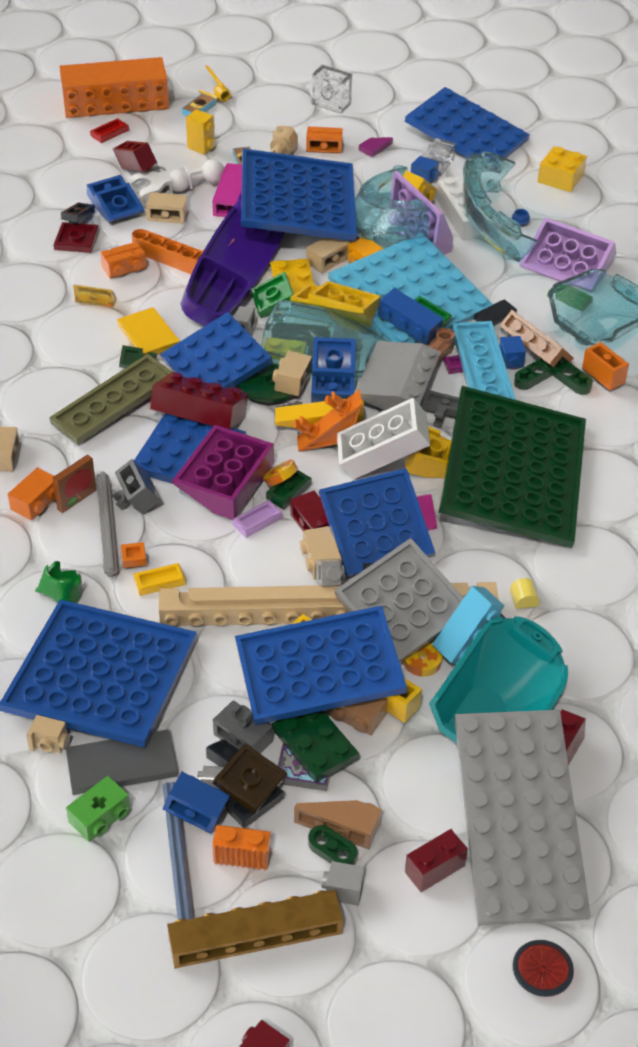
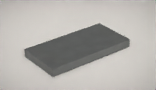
M169 729L152 732L145 748L112 739L66 747L72 795L87 792L106 776H109L120 787L178 776Z

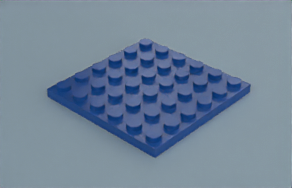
M243 148L241 226L356 241L353 163Z
M60 599L0 701V711L33 720L36 715L66 722V727L72 730L145 748L197 640V632Z

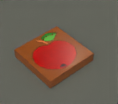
M88 454L53 477L57 510L61 513H64L97 491L93 458Z

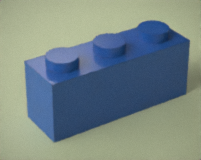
M393 288L380 300L377 315L425 345L436 337V332L442 327L443 317L396 288Z

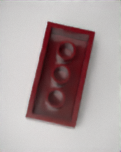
M171 372L153 384L150 409L211 426L218 425L231 430L245 418L249 394L242 392L238 388L229 389L222 387L219 383L202 382L200 378H187L182 376L181 373Z

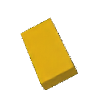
M179 563L133 574L139 596L159 592L162 588H175L186 585Z

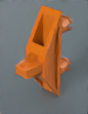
M360 389L346 400H343L335 392L331 391L332 397L327 395L325 403L334 409L314 424H311L303 416H299L300 421L294 420L293 427L302 432L297 436L298 452L338 444L337 433L356 424L362 406Z

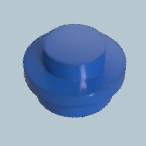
M525 209L515 210L511 217L512 222L519 226L529 223V212Z

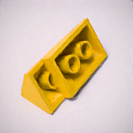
M330 281L325 282L321 286L309 283L290 298L298 312L371 325L381 300L380 295Z

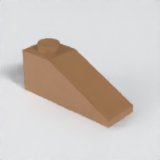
M358 800L296 803L294 807V823L311 829L319 825L328 826L353 844L368 850L381 825L382 809L377 808L371 803H363Z

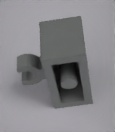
M133 459L114 472L123 489L116 491L112 495L120 509L126 508L131 503L145 514L161 501L147 471Z
M234 700L213 718V734L221 740H226L237 749H240L246 743L261 754L273 742V727L267 722L255 725L250 709L245 705L238 704Z

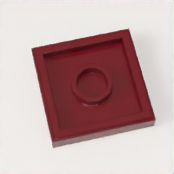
M62 222L53 244L54 250L92 253L100 231L99 225Z

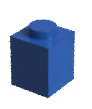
M419 156L411 164L410 172L432 184L438 179L440 174L438 170L439 162Z
M521 336L500 337L499 346L506 369L524 368L526 350Z

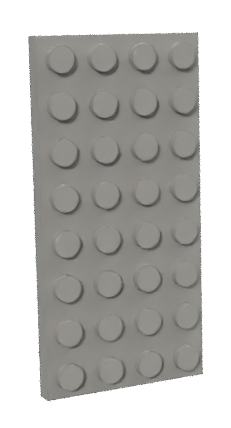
M560 710L455 714L454 720L477 925L589 920L591 913Z

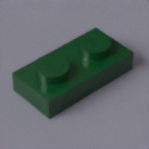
M297 470L285 481L271 487L266 492V499L284 509L290 503V499L299 496L312 484V478Z

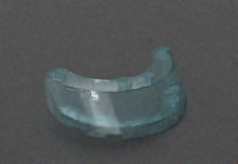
M474 153L468 157L463 166L462 201L466 210V216L471 220L478 232L495 249L501 252L507 259L520 262L538 241L522 234L519 222L509 218L501 211L497 213L490 206L492 201L486 194L487 192L498 193L501 190L500 181L516 164L514 161L494 153Z
M394 166L393 169L368 179L361 186L355 197L357 233L361 234V238L375 240L377 237L385 238L386 241H403L429 236L428 212L424 202L419 199L411 201L390 199L393 173L398 171L403 176L405 171H408L406 166Z

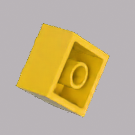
M553 146L540 163L538 183L572 192L585 173L587 156L579 152H572L562 147Z

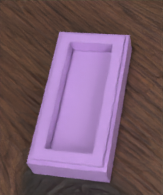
M268 500L232 519V525L247 538L282 519L283 513Z

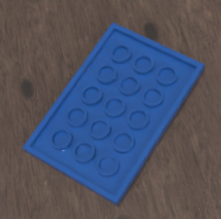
M447 87L441 89L406 115L404 121L489 171L526 143L530 136L521 128L512 125Z
M382 605L235 636L255 725L407 693V686Z

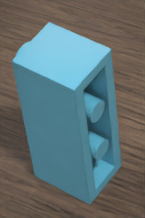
M472 586L432 645L450 663L456 664L482 627L492 619L500 617V612L505 605L486 588Z

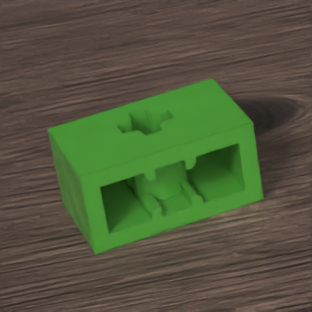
M106 776L66 807L68 822L88 842L96 836L104 834L110 825L117 820L123 819L131 810L129 795L109 776Z

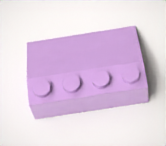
M394 171L388 217L393 222L398 223V227L409 237L423 233L444 255L450 253L454 237L444 214L398 171Z
M545 217L519 266L590 293L608 270L616 255V246L614 241Z

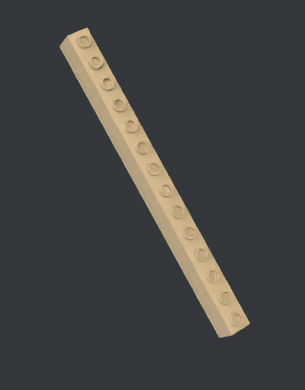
M477 582V587L486 588L499 600L496 582ZM451 583L463 598L472 587L468 586V583ZM341 585L189 588V592H179V588H162L159 590L160 623L170 626L292 624L302 614L314 620L348 613L349 611L335 595V590Z

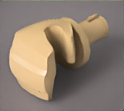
M276 127V131H273V140L270 143L271 152L290 154L295 151L298 135L293 127Z

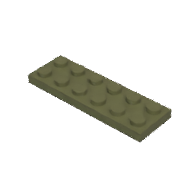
M146 354L50 416V423L79 445L151 397L153 384L172 371L149 354Z

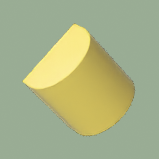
M521 578L512 583L510 594L515 609L539 606L540 601L531 579Z

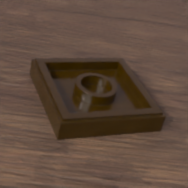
M244 743L213 779L212 784L256 815L285 780L288 773Z

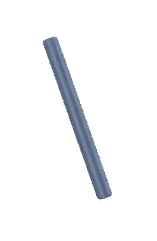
M175 782L163 784L164 804ZM166 812L177 918L193 919L181 819Z

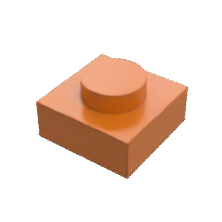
M144 542L121 545L123 568L147 565Z

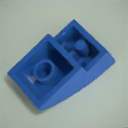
M121 175L87 184L88 198L102 217L109 222L139 214L145 210L131 185L126 183Z
M314 337L311 403L325 401L327 395L332 397L331 391L335 392L342 399H347L354 394L356 339Z

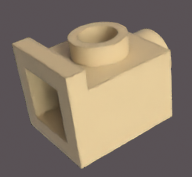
M36 715L26 734L30 751L40 748L45 752L60 754L62 749H66L70 740L66 722Z

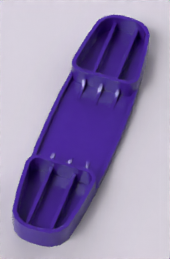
M241 193L236 204L225 216L205 247L201 257H199L180 303L184 314L203 326L208 325L227 312L232 316L263 275L285 233L242 227Z

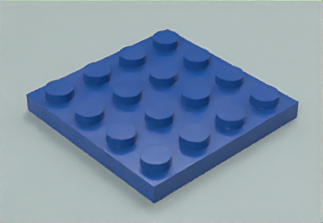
M229 312L160 354L162 360L173 372L181 373L182 376L187 378H200L202 382L219 383L222 387L229 389L234 388L273 363L272 357Z
M165 413L134 461L147 471L150 478L173 484L172 480L213 426ZM235 428L231 429L233 431L246 434V431Z
M407 468L319 490L318 493L342 559L346 578L356 576L362 572L363 563H375L410 538L427 557L433 556L436 553Z

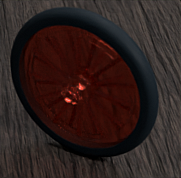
M548 940L527 942L517 950L513 958L514 976L521 987L531 994L541 997L556 996L564 992L573 980V962L569 954L554 942Z

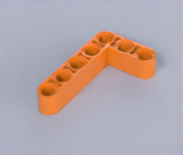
M137 229L132 232V243L137 242L140 245V248L145 253V257L192 274L199 257L203 253L199 249L145 229Z

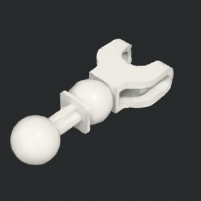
M208 159L200 169L190 172L186 166H183L184 170L174 169L169 174L166 171L156 172L152 170L145 173L139 172L131 177L130 184L136 192H139L138 199L142 206L146 207L148 200H145V198L150 195V192L173 194V191L182 192L188 186L190 189H193L192 182L201 179L212 183L218 182L224 171L223 164L217 159ZM140 180L145 181L141 184H136Z

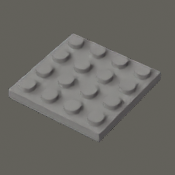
M411 538L335 590L336 597L349 612L382 605L399 663L435 639L463 600V596Z

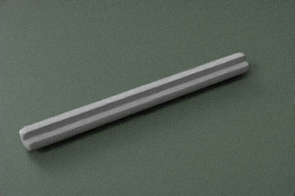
M101 472V474L96 475L103 569L104 573L108 574V577H112V575L117 574L118 568L110 480L108 474Z

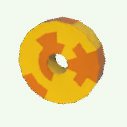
M287 460L268 471L263 479L268 487L275 486L291 477L298 470V467L294 460Z
M430 641L403 661L404 667L408 672L424 677L435 674L441 668L443 655L432 645L433 642Z

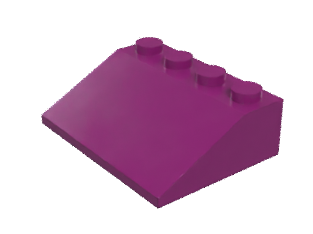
M214 425L174 477L172 483L214 514L234 519L262 482L264 475L275 463L274 443Z

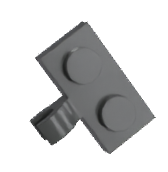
M428 390L422 401V408L435 412L434 417L436 418L433 425L442 427L446 415L455 417L459 397Z

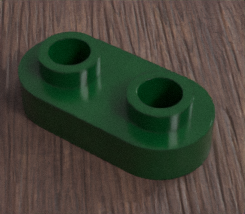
M325 825L315 826L310 830L308 846L312 852L330 864L333 861L355 865L357 861V848L351 841ZM319 841H324L325 844L321 845V844H318V842H319ZM340 856H346L347 858H346V859H341V858H339V857H340Z

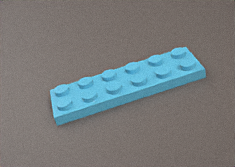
M492 321L452 323L451 330L454 332V341L467 387L516 400Z

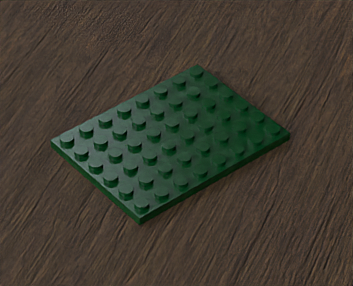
M461 386L438 513L572 548L576 533L586 418Z

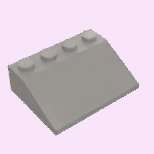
M377 341L355 392L360 389L363 401L383 410L390 409L413 397L420 404L441 352L422 343Z

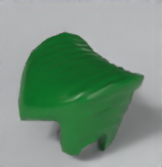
M54 561L49 567L46 565L42 578L35 591L53 598L57 603L60 599L77 603L81 596L82 577L79 573L77 574L76 569L61 571L60 562Z

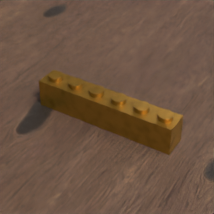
M321 890L312 895L302 897L291 896L282 901H267L257 906L248 908L237 907L228 912L218 914L207 913L202 917L193 919L183 918L173 923H168V938L174 969L343 934V917L336 891Z

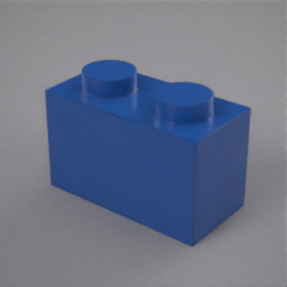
M181 771L162 810L211 834L230 795Z

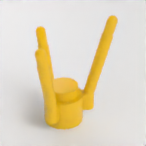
M206 65V69L218 85L214 87V95L201 89L198 92L216 98V101H227L231 96L230 90L218 79L212 69Z

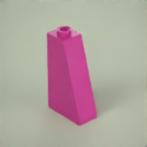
M226 164L212 200L213 216L225 217L236 204L241 193V164Z

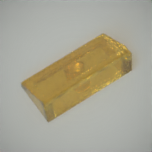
M75 284L73 286L75 302L113 308L117 301L113 290Z

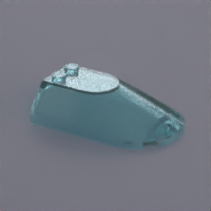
M590 269L557 282L548 293L554 322L559 325L563 332L575 337L579 344L589 346L599 342H613L638 327V286L618 274H615L614 277L608 275L606 270Z
M278 300L266 321L261 346L272 357V364L279 365L280 359L284 358L288 351L312 356V371L314 337L356 339L354 378L362 376L377 341L389 342V340L377 329L329 310L288 300Z

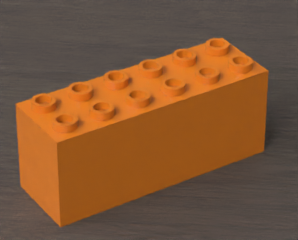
M162 57L59 66L66 118L169 109L168 82Z

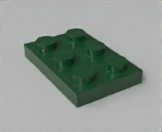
M324 711L281 719L272 723L273 732L315 783L359 759L357 749Z

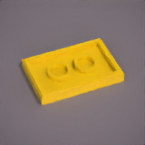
M154 307L117 319V325L134 347L143 348V354L149 352L160 354L180 342Z

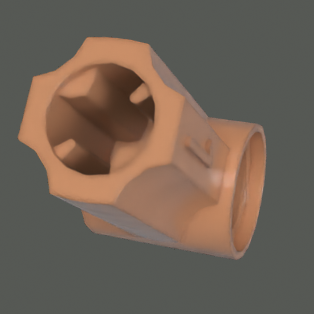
M448 328L439 329L436 332V338L428 345L441 352L437 363L444 356L450 355L453 352L454 332Z

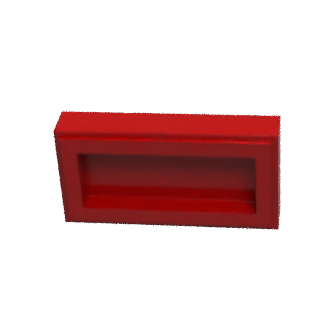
M117 118L92 129L90 136L103 143L129 131V125Z

